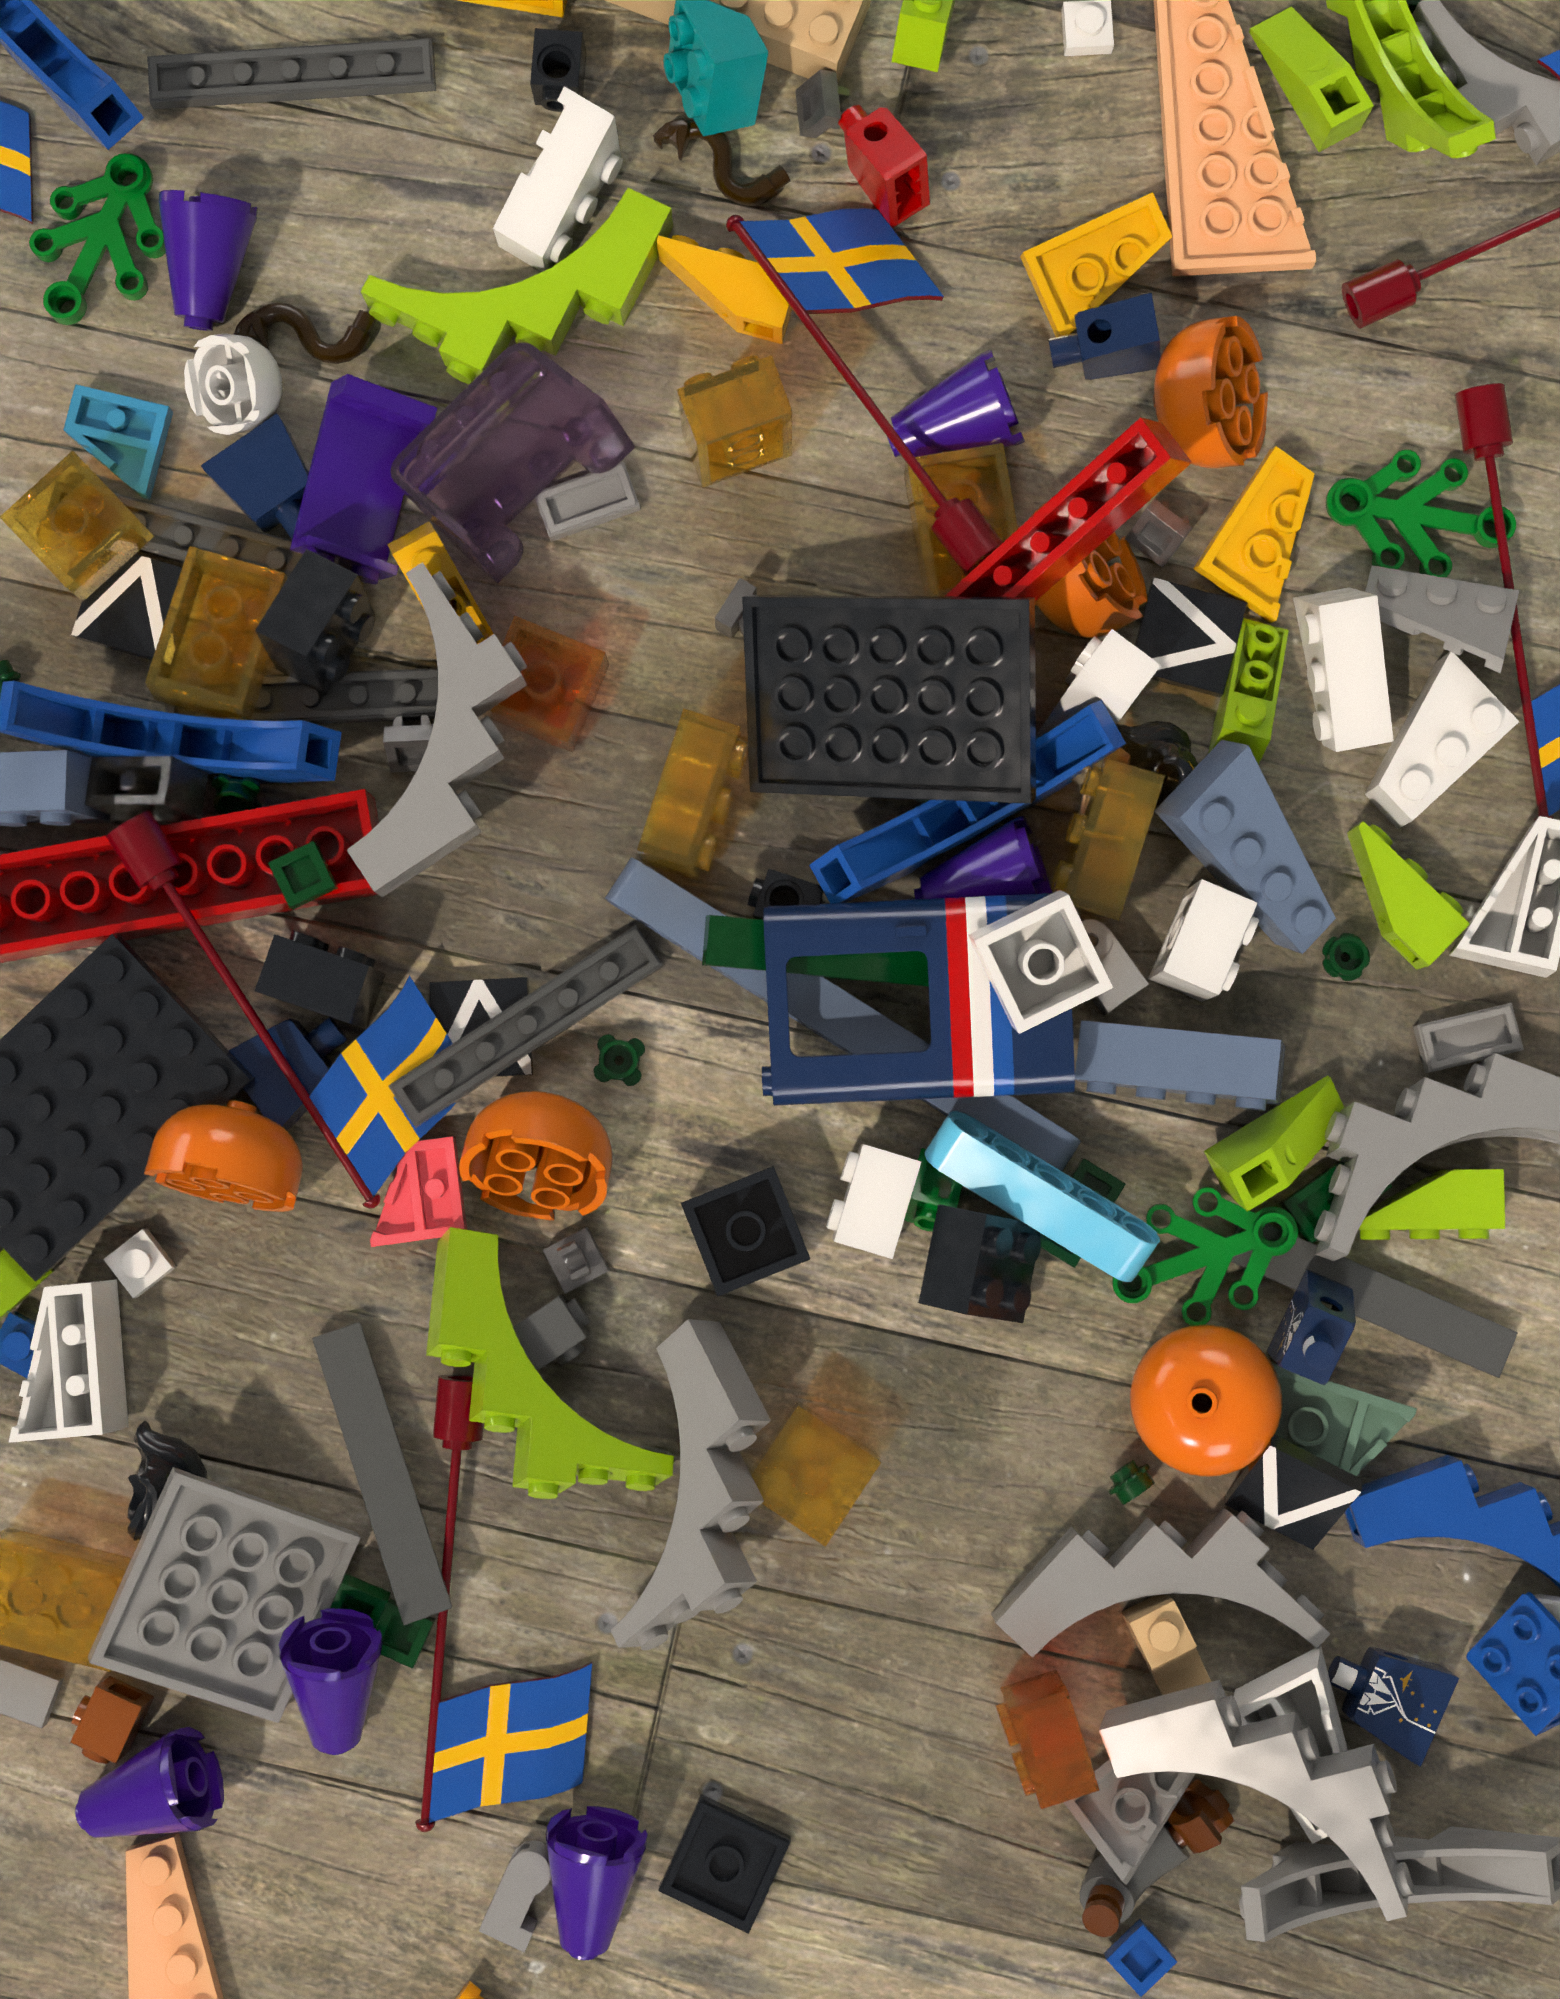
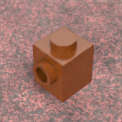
M109 1676L95 1687L91 1697L85 1695L78 1705L71 1724L78 1727L70 1743L83 1748L82 1754L90 1760L103 1764L110 1763V1761L117 1763L130 1751L155 1696Z

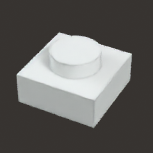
M1111 0L1063 2L1061 13L1064 56L1111 54L1114 47Z
M148 1228L140 1230L103 1259L132 1298L142 1295L177 1267Z

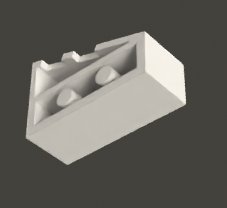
M565 86L557 100L563 104L564 109L552 133L550 134L542 130L536 142L537 145L544 148L528 175L520 173L493 227L500 248L541 272L552 268L555 262L559 263L567 257L573 244L572 234L579 223L586 224L590 220L598 203L597 194L604 183L610 185L615 180L623 162L615 116Z
M1349 587L1294 597L1293 601L1307 665V679L1316 710L1313 713V728L1317 740H1322L1323 746L1335 752L1394 742L1377 595Z
M1111 629L1103 641L1094 636L1070 670V674L1065 679V682L1070 686L1036 734V738L1049 732L1088 705L1100 700L1103 701L1115 725H1117L1161 665L1113 629Z
M1448 652L1433 666L1429 674L1430 677L1418 699L1413 703L1397 738L1392 742L1365 792V795L1397 829L1412 822L1519 723L1517 718L1452 652Z
M1539 816L1529 827L1473 916L1470 925L1465 929L1449 956L1545 978L1557 971L1560 958V820Z
M117 1279L44 1287L30 1349L34 1350L28 1379L22 1381L19 1396L23 1397L17 1426L12 1427L9 1442L102 1435L128 1428Z
M1321 1645L1235 1689L1233 1697L1240 1711L1241 1726L1296 1712L1302 1728L1309 1727L1318 1747L1319 1758L1348 1751ZM1290 1808L1312 1844L1328 1837L1302 1814Z

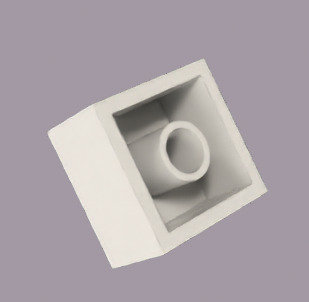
M1203 879L1185 890L1148 979L1200 1002L1219 995L1222 990L1228 992L1240 964L1233 962L1235 955L1242 944L1245 946L1249 944L1259 922V918L1252 916L1257 902Z
M1061 890L968 935L1012 1027L1019 1034L1113 988L1069 894Z
M865 1144L859 1146L858 1153L848 1151L840 1180L849 1182L843 1201L834 1199L826 1224L828 1229L834 1230L833 1241L893 1259L921 1161Z

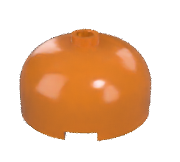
M1231 316L1207 319L1188 325L1179 331L1167 344L1156 369L1153 401L1157 420L1163 423L1192 461L1191 464L1210 469L1243 466L1247 458L1257 457L1263 444L1266 431L1268 392L1260 393V379L1255 366V362L1263 360V356L1252 328L1242 317ZM1253 403V417H1251L1248 407L1243 404Z
M1046 503L1041 505L1031 516H1033ZM1115 532L1111 534L1039 598L1035 605L1039 607L1053 624L1063 631L1086 638L1106 636L1111 629L1118 631L1143 617L1139 611V605L1147 602L1146 586L1140 566L1128 541L1125 540L1126 537L1123 536L1119 540ZM1118 556L1120 557L1122 564L1116 562L1108 567L1107 562Z
M524 1091L509 1094L493 1101L475 1117L465 1139L459 1172L462 1181L470 1180L476 1187L482 1190L480 1197L482 1201L504 1212L545 1220H554L553 1209L564 1211L578 1210L584 1216L596 1210L605 1200L613 1161L612 1148L603 1125L589 1110L579 1103L553 1093ZM537 1166L531 1192V1199L536 1203L533 1204L519 1198L517 1194L523 1189L526 1171H530Z
M229 1100L226 1106H191L178 1111L168 1118L154 1137L144 1174L150 1176L157 1174L156 1183L202 1199L219 1203L228 1201L238 1204H249V1200H253L252 1208L255 1210L285 1212L294 1209L302 1178L303 1163L296 1141L285 1128L267 1117L256 1114L257 1107L248 1103Z
M1195 1325L1181 1328L1158 1340L1148 1349L1139 1362L1133 1376L1130 1391V1407L1134 1425L1147 1448L1168 1466L1183 1473L1196 1476L1211 1477L1229 1474L1244 1468L1256 1460L1276 1433L1283 1406L1279 1377L1266 1354L1253 1341L1241 1333L1216 1325ZM1205 1393L1210 1396L1212 1407L1208 1412L1202 1413L1194 1408L1193 1398L1196 1394Z

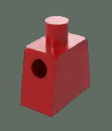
M854 105L848 108L838 121V125L844 131L848 167L875 208L880 211L889 225L894 228L930 205L927 154L887 108L880 107L869 115L861 105Z

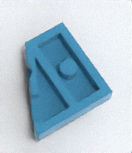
M75 384L63 430L142 498L151 499L173 411L166 405Z

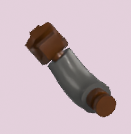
M1194 1779L1190 1782L1167 1819L1170 1824L1166 1821L1127 1885L1120 1880L1102 1854L1089 1865L1079 1894L1080 1903L1084 1909L1082 1921L1090 1933L1100 1937H1108L1116 1933L1119 1924L1131 1916L1136 1901L1146 1889L1172 1869L1189 1859L1190 1855L1186 1846L1189 1847L1193 1854L1221 1844L1222 1836L1220 1833L1226 1830L1234 1822V1819L1228 1811L1230 1804L1218 1789L1211 1790L1199 1779Z

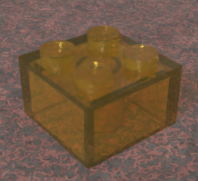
M73 450L0 516L6 525L55 577L82 601H85L154 537L146 526Z
M797 1400L751 1469L750 1474L764 1499L763 1505L826 1547L881 1464V1459L878 1454Z

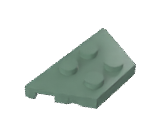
M1272 1363L1281 1384L1283 1404L1280 1423L1275 1435L1355 1476L1360 1474V1471L1387 1446V1443L1416 1414L1417 1408L1332 1381H1328L1326 1385H1321Z

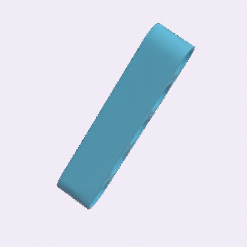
M951 1111L925 1151L927 1161L938 1171L1120 1281L1132 1282L1160 1242L1157 1232L1143 1220L963 1112Z

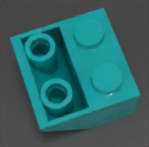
M676 0L674 15L669 18V51L664 55L663 63L668 81L675 83L682 96L686 115L694 119L703 137L755 125L769 52L750 17L709 0Z

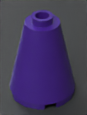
M163 190L159 192V209L174 315L184 318L183 327L213 331V323L224 322L257 220L258 208L251 207V203L202 192H200V196H190L189 201H184L185 191Z
M992 350L981 353L891 417L894 430L917 461L1017 446L1025 442L1021 432L1015 435L1012 434L1010 427L1019 424L1001 373L998 372L997 367L991 370L988 369L987 364L995 361ZM888 438L894 456H900L901 454Z
M1024 816L1009 821L920 877L921 887L914 889L915 899L1053 892L1038 846L1035 847L1033 843H1029L1027 835L1031 834L1032 830Z
M329 1608L320 1610V1618L306 1623L305 1616L294 1620L283 1631L279 1641L280 1661L311 1743L318 1751L330 1755L343 1754L354 1748L361 1740L382 1650V1635L380 1629L377 1631L374 1628L373 1619L367 1614L352 1609Z
M190 1726L173 1730L84 1788L79 1795L75 1808V1816L79 1826L90 1836L102 1838L200 1831L214 1825L218 1820L212 1818L214 1810L223 1807L224 1786L219 1761L214 1751L205 1754L198 1742L206 1738L200 1731Z
M587 1806L586 1815L571 1817L572 1808L562 1810L551 1817L546 1829V1844L559 1942L565 1951L578 1960H592L609 1949L647 1846L648 1834L646 1829L642 1833L638 1830L639 1821L635 1817L617 1809L600 1806Z

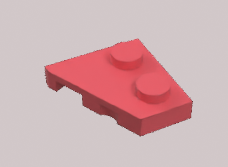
M455 1136L418 1141L404 1154L396 1165L397 1170L383 1202L385 1204L379 1222L370 1239L371 1247L441 1238L450 1227L467 1230Z

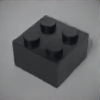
M306 549L255 629V632L278 671L326 695L333 682L338 683L345 676L350 664L349 657L358 642L363 643L371 634L375 623V614L358 574Z
M292 930L289 939L274 934L255 992L367 1029L386 975L373 968L376 960L342 946L338 947L336 955L327 951L330 944Z
M774 1166L681 1203L717 1297L810 1260L809 1253Z
M938 1204L918 1303L965 1315L1023 1323L1025 1312L1031 1301L1030 1287L1035 1261L1038 1259L1041 1251V1233L1022 1221Z

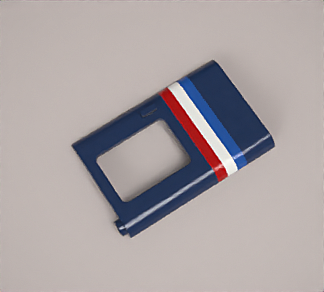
M1052 893L764 907V942L771 1066H762L763 1096H772L773 1105L778 1106L1074 1093L1075 1065L1072 1008L1019 1034L1012 1027L968 936ZM920 951L926 955L928 962L931 1044L929 1048L923 1051L797 1056L793 1054L790 1047L786 969L789 959L801 956Z

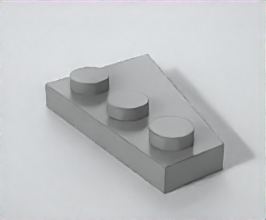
M1372 565L1365 592L1377 595L1381 622L1411 635L1424 632L1444 641L1443 649L1459 656L1464 650L1486 659L1485 667L1501 673L1519 590Z
M1109 1759L1061 1800L1120 1880L1127 1885L1196 1773L1152 1772L1117 1778Z

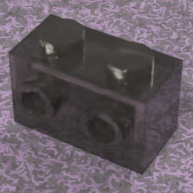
M173 756L92 757L84 805L110 815V822L116 825H121L146 811L152 813L160 826L178 823L180 820L200 819L202 817L208 773Z

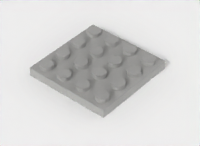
M173 1467L88 1654L89 1663L279 1723L292 1694L279 1657V1641L282 1633L294 1620L305 1616L306 1623L320 1618V1610L330 1608L361 1537L356 1531Z

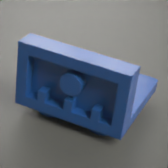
M1527 1592L1517 1599L1467 1653L1466 1657L1530 1731L1537 1736L1560 1725V1623L1531 1592Z

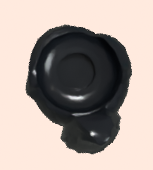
M1154 721L1131 727L1117 724L1116 726L1126 742L1120 748L1130 755L1128 760L1129 777L1124 780V785L1135 795L1141 808L1148 814L1158 816L1155 810L1198 765L1195 756L1191 753V740L1187 732L1171 722Z
M143 1421L137 1427L133 1439L142 1457L139 1472L128 1477L133 1487V1496L128 1507L127 1518L130 1524L127 1528V1533L134 1541L141 1539L173 1467L206 1479L208 1477L207 1470L194 1448L181 1439L151 1430L149 1423Z

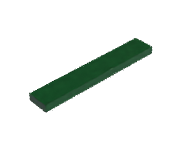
M706 915L702 965L766 971L764 920ZM920 951L801 956L789 959L786 966L787 974L929 987L927 957Z

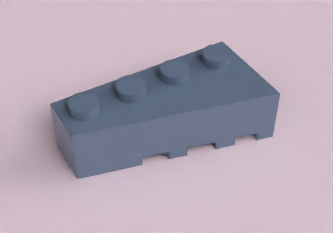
M1221 740L1161 803L1155 812L1225 889L1257 902L1252 916L1259 918L1258 926L1274 944L1303 954L1336 917L1249 745Z
M68 750L0 752V825L23 827L27 826V822L55 826L71 825V823L116 824L118 766Z
M1081 1020L1075 1080L1087 1083L1086 1092L1116 1095L1117 1087L1136 1089L1135 1097L1165 1100L1166 1092L1186 1094L1185 1102L1215 1105L1216 1098L1236 1100L1235 1107L1266 1110V1104L1280 1105L1286 1047L1282 1040Z

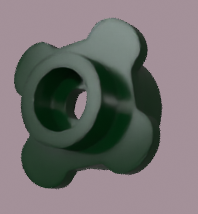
M218 774L213 778L212 786L217 790L214 808L218 814L222 815L262 807L257 799L261 786L255 779L250 777L230 778L225 774Z
M609 1034L602 1036L597 1043V1047L600 1050L599 1064L593 1070L596 1079L603 1083L608 1082L610 1079L620 1080L627 1086H634L639 1083L642 1077L638 1069L640 1057L645 1053L643 1042L637 1038L623 1041L616 1040L614 1036ZM617 1056H622L624 1058V1063L621 1065H617L615 1063V1058Z

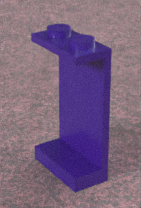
M350 374L332 381L290 550L304 554L306 549L358 574L360 581L368 584H378L379 580L396 576L399 566L387 562L390 553L387 544L393 541L419 432L433 427L437 408Z

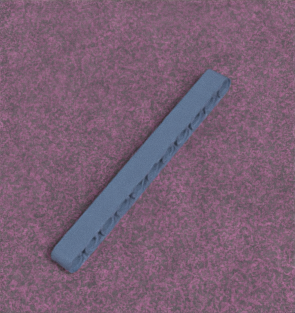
M632 857L604 898L627 915L702 961L706 915L726 916ZM710 966L767 1002L766 971ZM787 974L789 1017L847 1054L923 1051L929 1048L930 1044L824 977ZM1011 1095L920 1099L945 1116H948L951 1111H959L975 1118L1062 1172L1081 1143L1077 1137Z

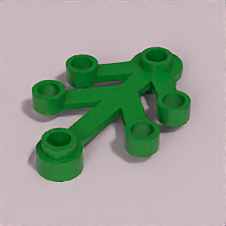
M118 154L108 162L104 176L72 188L61 186L52 192L50 196L51 207L64 220H74L79 217L84 204L107 198L99 213L52 230L46 228L38 229L30 237L29 246L31 250L43 262L57 260L61 256L63 248L86 240L67 281L51 284L44 293V307L56 322L63 325H72L84 317L87 310L84 294L107 248L117 273L115 284L120 293L131 301L139 300L146 295L148 282L135 267L119 223L128 205L139 230L136 234V243L142 253L153 259L162 257L166 253L163 231L156 226L146 199V195L153 185V174L146 161L134 154ZM131 174L137 176L136 181L131 185H123V180L126 176ZM68 197L74 199L71 207L60 209V203L63 199ZM154 235L159 236L160 239L156 246L150 248L145 246L147 238ZM44 240H53V245L49 250L39 251V246ZM138 278L139 283L136 288L132 290L125 289V283L128 279ZM75 301V307L70 312H61L62 305L65 302Z
M1412 450L1399 451L1387 466L1365 481L1356 478H1344L1330 488L1325 501L1329 516L1333 521L1342 526H1354L1374 553L1372 556L1373 566L1399 569L1405 559L1403 549L1398 544L1389 542L1375 518L1391 520L1420 560V574L1446 578L1452 570L1450 557L1437 549L1422 526L1472 535L1483 547H1498L1497 537H1490L1484 531L1485 523L1494 524L1492 506L1486 508L1480 515L1424 505L1444 491L1458 489L1466 481L1468 468L1460 459L1451 458L1446 460L1434 475L1397 500L1377 497V495L1396 481H1410L1419 472L1421 460ZM1399 459H1405L1410 462L1412 466L1410 473H1404L1398 469L1397 461ZM1445 469H1455L1459 475V480L1456 482L1449 481L1445 477ZM1346 496L1353 498L1357 504L1356 510L1350 511L1345 509L1341 502L1342 498ZM1502 506L1508 541L1515 533L1516 520L1512 512ZM1384 551L1391 552L1396 559L1395 565H1385L1381 560V553ZM1430 560H1436L1441 563L1443 567L1442 574L1436 575L1429 570L1428 563Z
M1208 1186L1199 1188L1192 1198L1193 1207L1198 1214L1204 1217L1217 1215L1245 1229V1231L1223 1237L1175 1215L1173 1209L1166 1204H1155L1147 1211V1224L1158 1234L1169 1233L1198 1248L1145 1267L1143 1266L1138 1273L1142 1279V1284L1137 1290H1127L1123 1286L1122 1281L1113 1277L1114 1292L1124 1302L1139 1303L1149 1296L1153 1285L1206 1267L1193 1296L1187 1298L1181 1307L1182 1317L1190 1326L1205 1325L1211 1318L1212 1310L1210 1306L1233 1256L1252 1250L1242 1278L1234 1281L1228 1288L1229 1301L1235 1308L1239 1310L1251 1309L1258 1301L1259 1293L1257 1289L1272 1256L1287 1253L1296 1243L1298 1228L1296 1221L1290 1213L1274 1206L1262 1208L1256 1213L1253 1211L1247 1212L1242 1206L1222 1198L1216 1189ZM1209 1192L1216 1196L1217 1204L1214 1209L1204 1211L1198 1206V1199L1203 1193ZM1160 1209L1166 1210L1171 1217L1170 1223L1164 1228L1154 1226L1151 1221L1152 1214ZM1269 1222H1276L1281 1226V1235L1276 1240H1268L1263 1236V1227ZM1242 1285L1250 1287L1253 1293L1251 1300L1244 1304L1238 1303L1234 1299V1291ZM1194 1302H1199L1206 1308L1205 1316L1200 1320H1192L1187 1315V1308Z

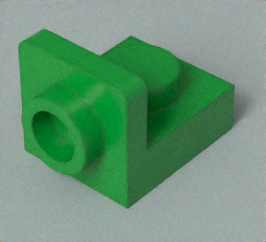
M921 1148L918 1161H921V1165L904 1220L914 1223L915 1226L922 1230L933 1232L938 1204L957 1208L963 1185L934 1168L925 1157L926 1149Z

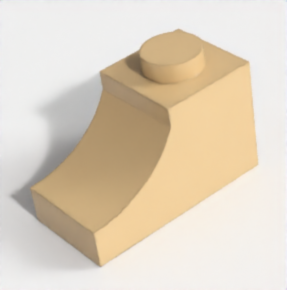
M1169 1594L1154 1595L1121 1612L1161 1695L1212 1682L1196 1648L1197 1645L1175 1601Z

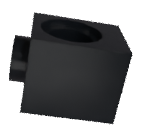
M535 28L530 81L535 105H542L550 111L562 112L564 109L563 104L557 100L564 86L583 97L587 53L582 31ZM556 68H564L569 71L562 78H551L548 76Z
M768 868L765 880L756 877L747 905L755 908L753 919L764 920V907L771 906L770 899L779 890L793 892L798 899V905L820 904L824 891L820 885Z

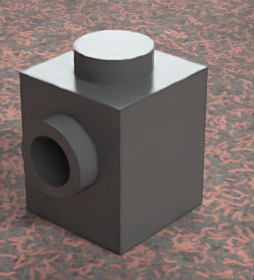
M561 1294L518 1323L513 1329L528 1359L538 1371L554 1359L558 1361L560 1366H563L586 1349L581 1341L590 1335L585 1326L591 1320L575 1297L568 1301L564 1294Z

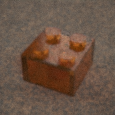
M514 615L502 646L512 642L523 658L527 668L520 671L527 686L482 715L484 717L489 716L493 721L573 753L610 665L606 652Z
M1057 1670L1000 1687L1004 1703L996 1705V1709L1009 1746L1017 1744L1020 1751L1011 1753L1025 1796L1035 1794L1040 1808L1044 1809L1099 1791L1100 1789L1069 1692Z

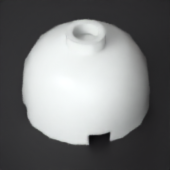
M235 334L210 335L198 340L194 347H199V349L196 351L194 359L187 360L184 369L186 394L196 416L204 415L207 421L213 425L208 427L210 430L225 435L246 432L268 420L278 408L282 396V377L278 364L270 351L251 337Z

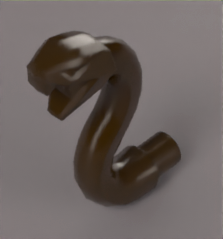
M694 119L670 121L665 123L653 135L654 142L660 149H663V144L675 146L678 149V159L680 161L683 159L690 140L700 138L707 141L713 150V177L716 185L722 194L734 203L744 206H758L776 196V192L790 182L787 172L779 165L767 175L762 174L754 182L738 183L732 175V148L728 137L724 132L703 137Z
M277 302L267 304L255 313L247 314L236 326L234 334L251 337L255 341L261 342L262 346L269 350L267 328L275 322H284L293 327L302 346L313 358L325 363L339 364L349 362L361 354L371 338L369 334L376 319L369 313L359 310L352 326H348L344 337L336 344H327L320 339L312 321L301 309L288 303Z

